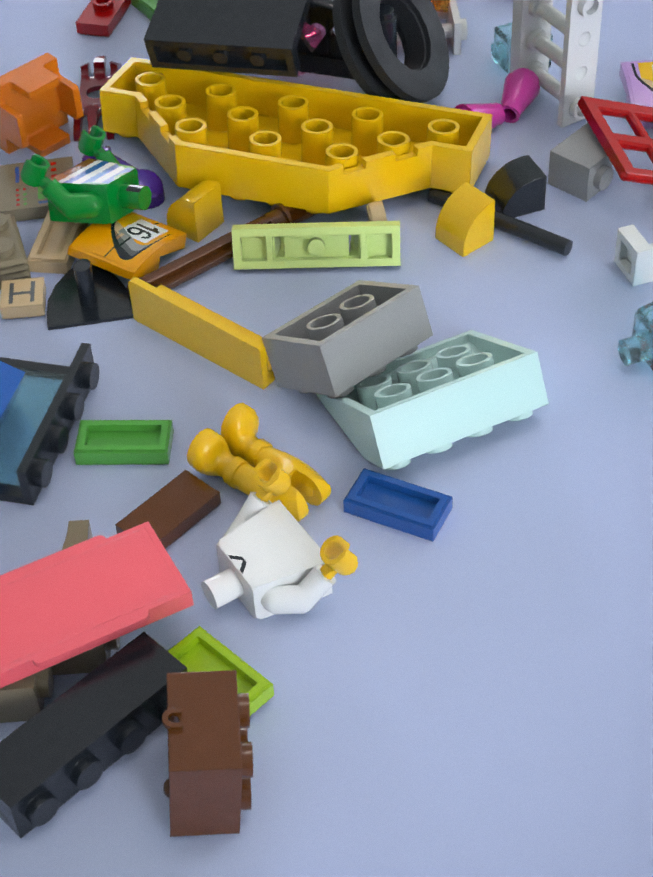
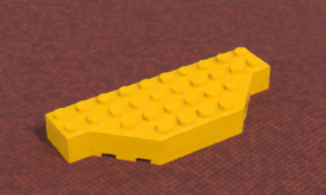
M131 57L99 90L103 130L117 133L125 138L138 137L178 187L192 189L202 181H216L220 183L221 195L230 196L235 200H254L268 203L270 206L281 203L287 207L304 209L312 214H331L428 188L446 190L453 193L465 182L474 186L490 157L493 114L229 72L152 67L150 60Z

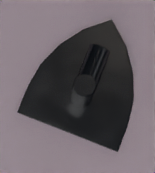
M88 259L78 260L73 265V268L55 285L48 299V330L133 318L132 305L127 288L114 274L92 265Z

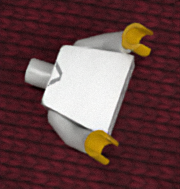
M269 459L261 460L254 468L253 478L260 487L257 492H250L238 515L223 538L216 545L220 573L202 581L205 597L214 609L239 598L250 614L257 619H264L275 614H305L309 612L322 597L333 593L332 586L336 583L335 575L337 573L343 576L350 575L358 567L357 556L348 550L350 544L338 535L331 536L326 539L320 548L280 500L273 503L269 500L272 495L284 494L291 484L289 475L282 469H278L276 472L277 465Z

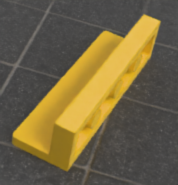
M137 277L128 281L134 320L263 390L276 380L261 336L162 284L156 288Z

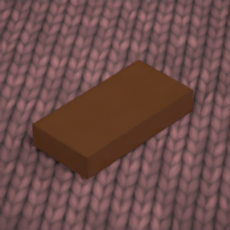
M184 470L115 524L117 534L149 521L166 549L221 504L220 492L189 471Z

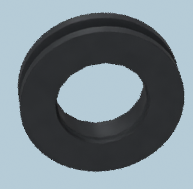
M431 0L333 1V24L340 52L351 75L367 95L424 103L434 99L443 91L449 74V52L441 21ZM380 4L391 5L397 15V33L401 39L404 51V64L391 51L385 39L380 22Z

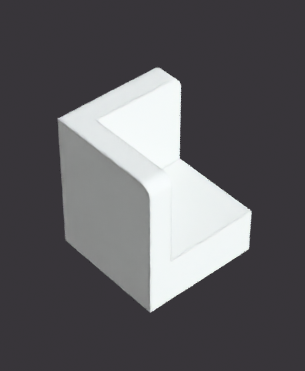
M634 224L618 228L614 262L632 286L652 282L653 243L649 244Z

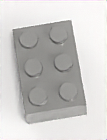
M358 280L262 337L278 387L298 390L300 393L311 392L327 395L328 398L335 399L350 394L354 390L353 386L365 378L381 374L386 370V365L398 357L414 353L418 349L417 345L433 336L418 285Z

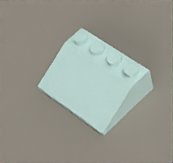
M474 330L416 350L410 355L398 357L387 364L386 370L381 374L365 378L354 385V390L346 396L331 399L327 395L316 394L363 458L385 470L403 468L411 463V458L424 453L434 454L446 451L452 447V442L464 437L486 435L493 430L492 426L502 422L520 421L529 418L533 414L532 410L549 404L537 351Z

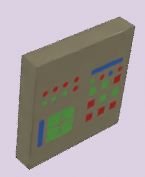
M72 156L47 159L50 167L46 177L51 179L74 166ZM25 162L0 165V213L14 215L16 222L45 218L49 210L48 199L41 194L43 189L40 186H29L22 181L21 170Z

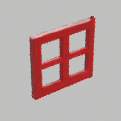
M581 96L577 105L620 179L626 182L653 185V170L634 168L623 150L646 152L653 163V139L649 137L640 122L653 123V107ZM603 115L626 119L636 136L613 133Z

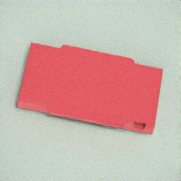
M149 521L108 538L102 535L95 536L0 575V688L194 605L192 591Z

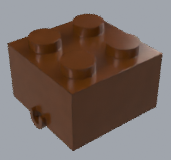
M236 670L167 673V710L162 715V723L168 729L169 779L165 781L163 791L166 797L169 798L170 837L240 833L241 810H251L253 748L252 741L248 742L247 728L250 727L249 694L238 693Z

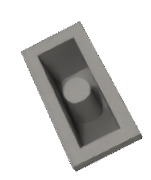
M586 123L550 151L548 184L587 202L599 191L605 190L611 183L614 174L612 163L589 123Z

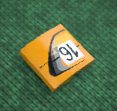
M131 212L111 224H91L69 245L68 255L77 259H88L92 265L131 280L134 277L141 278L158 269L161 256L184 249L187 233Z

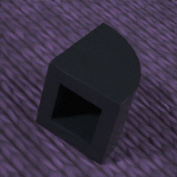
M529 155L522 156L506 163L493 175L485 189V194L495 200L496 211L514 218L545 209L547 176Z

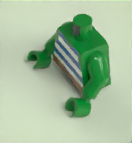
M92 126L90 134L83 129L78 141L79 151L87 156H95L96 159L88 158L51 179L46 177L50 167L47 159L34 154L30 160H25L21 170V179L29 186H40L43 189L41 194L48 199L50 221L111 224L134 210H147L151 203L150 188L139 185L138 171L135 167L121 164L110 150L105 151L102 148L106 134L99 126Z

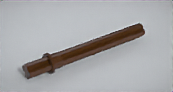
M277 203L272 206L271 211L247 224L300 223L316 214L309 213L304 209L287 207ZM232 231L139 279L156 288L161 284L169 289L175 288L233 258ZM127 285V292H128V294H129V296H130L129 287H128V285Z

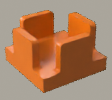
M47 52L0 76V148L10 154L20 148H28L32 152L45 157L71 142L70 135L59 127L69 122L67 114L76 120L84 116L79 87L60 74L56 57Z

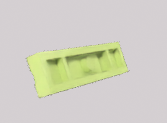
M400 221L240 224L232 226L234 270L401 266ZM349 235H351L350 252H349Z

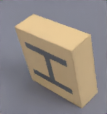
M44 277L2 281L0 297L2 319L45 315L46 285Z

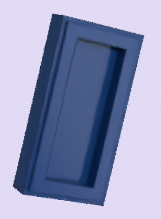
M365 468L343 500L345 513L432 542L435 540L453 506L452 496Z

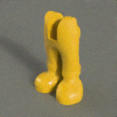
M238 403L227 412L222 422L220 434L210 428H206L195 436L187 452L189 465L201 474L222 477L227 485L240 490L248 496L250 492H257L260 487L254 481L253 471L261 460L269 459L277 465L276 472L278 469L285 471L290 477L291 484L289 489L284 494L272 495L269 500L272 503L280 500L298 522L308 515L309 509L306 502L318 506L331 494L330 485L311 466L289 453L274 448L266 440L257 438L259 417L256 411L245 403Z

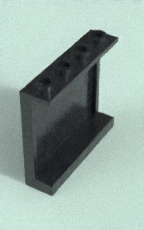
M158 0L144 37L151 65L156 68L297 77L300 69L297 46L312 0Z

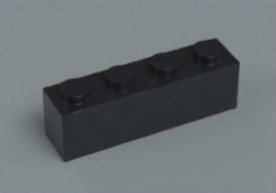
M142 632L0 742V818L20 838L24 837L33 828L42 826L50 821L59 807L80 790L93 786L107 768L125 754H131L143 744L146 737L163 724L162 715L167 710V673L188 672L187 667L146 632Z

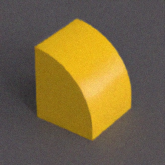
M211 180L202 181L172 203L167 211V225L186 232L187 238L199 243L224 223L220 183Z
M465 182L450 195L442 207L436 223L435 238L462 257L493 241L495 200L468 182Z

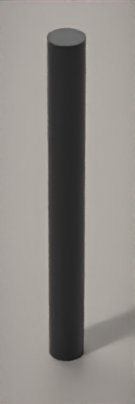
M431 188L427 199L443 207L452 193L446 190ZM495 210L494 228L564 256L570 253L573 246L572 240Z

